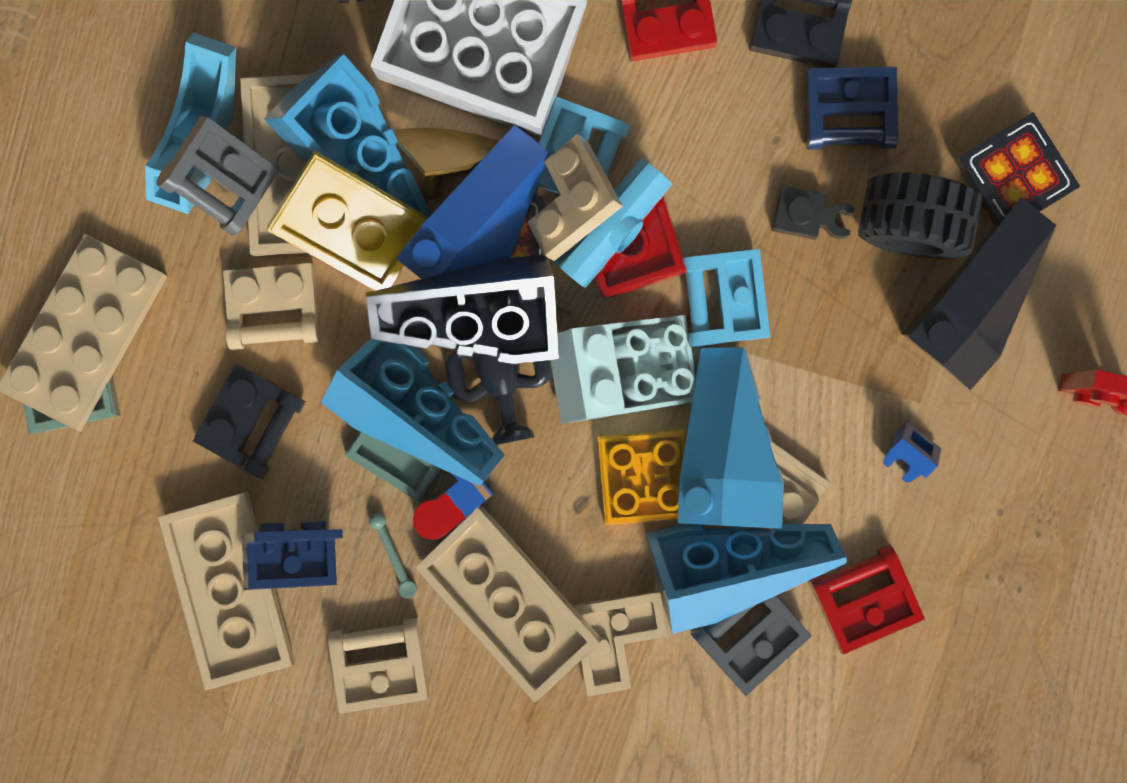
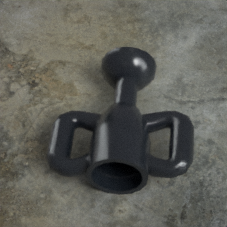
M452 349L447 353L445 367L449 387L454 392L453 396L456 400L469 403L489 394L491 397H496L501 427L495 431L492 437L496 445L535 437L531 428L526 424L518 422L513 393L517 392V388H538L547 383L552 373L550 360L533 361L535 374L526 375L520 373V363L501 362L495 356L478 353L466 356L457 354L456 349ZM463 358L475 361L476 370L481 380L472 389L467 387L462 363Z

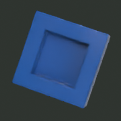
M906 421L895 432L893 442L886 451L883 464L889 467L894 461L899 459L909 464L902 475V480L905 482H911L921 475L927 478L938 467L941 448Z

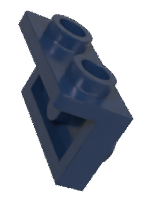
M325 521L301 523V531H285L284 523H263L256 525L257 532L242 536L243 591L337 585L335 540L343 539L342 529L328 530V522Z

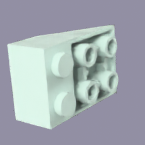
M686 315L573 328L557 333L558 359H551V366L561 424L692 403L696 373L692 350L689 345Z

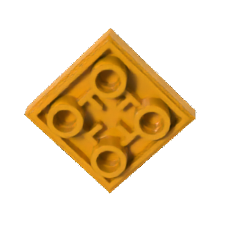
M686 429L597 437L605 525L678 519L680 474L687 437Z

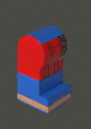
M454 475L458 482L438 499L428 500L418 506L413 515V526L423 538L430 540L439 539L450 532L495 492L486 481L481 486H478Z

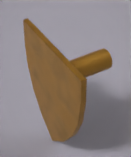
M410 128L393 130L398 141L397 144L424 174L422 195L427 199H438L440 197L442 176L471 173L474 166H477L499 142L482 135L451 129Z

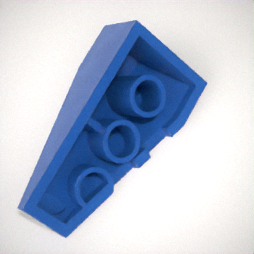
M514 125L424 222L396 259L422 279L482 263L511 258L514 247L518 243L529 206L533 202L546 166L544 161L549 158L550 152Z

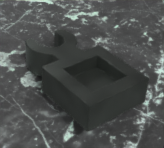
M782 186L772 231L815 240L818 237L819 229L822 228L825 229L829 236L835 239H844L850 235L851 230L838 227L835 223V217L838 214L851 216L855 208L846 203L836 204L832 208L824 207L826 194Z

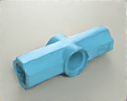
M641 158L614 190L623 207L554 262L571 278L586 288L614 253L623 251L636 238L642 229V220L673 184L649 162Z

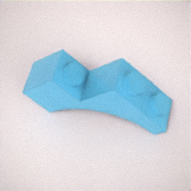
M194 32L185 42L183 73L175 106L159 145L145 165L146 200L186 214L193 208L194 204L175 191L168 193L157 186V179L165 166L171 163L200 116L210 118L225 130L234 119L236 47ZM192 166L186 176L204 190L211 183V178L194 166Z

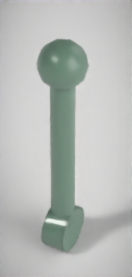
M374 512L369 517V525L377 530L401 583L399 593L404 598H412L417 592V585L414 581L409 580L384 526L386 524L385 516L380 512Z

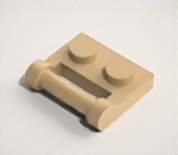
M312 263L223 271L227 313L226 338L230 350L244 349L246 344L299 339H304L305 343L320 341L315 268ZM302 310V322L245 327L244 315Z
M418 618L406 619L403 621V625L345 633L343 629L329 631L328 644L339 714L429 699ZM406 642L407 655L348 664L347 651Z

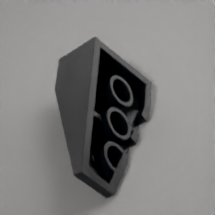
M1019 197L903 331L902 335L965 387L972 390L1000 358L1056 224L1023 197Z
M543 254L499 259L365 293L371 339L421 348H428L430 345L456 349L457 354L472 356L473 353L498 357V361L512 364L558 359L554 279L548 259Z

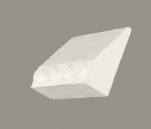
M394 0L370 67L377 78L382 81L511 128L516 125L523 132L541 138L555 99L558 96L587 6V0Z

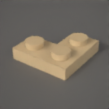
M576 134L544 161L561 195L528 221L543 255L553 261L623 207L588 141L579 134Z
M659 590L572 605L603 639L581 660L587 696L631 689L624 644L668 637Z

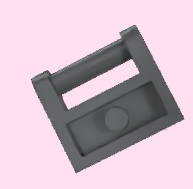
M200 116L171 163L166 165L159 174L156 184L168 193L175 191L219 221L220 228L233 236L242 230L280 169L210 118ZM192 166L237 196L238 199L232 207L227 206L189 180L186 176Z
M777 596L763 601L769 610L724 651L715 641L754 606L718 623L707 625L704 628L698 627L691 633V636L745 696L812 637Z

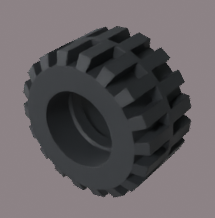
M910 172L878 175L870 178L867 184L858 236L877 248L903 255L932 259L963 257L971 254L973 251L983 197L978 191L964 183L940 176Z

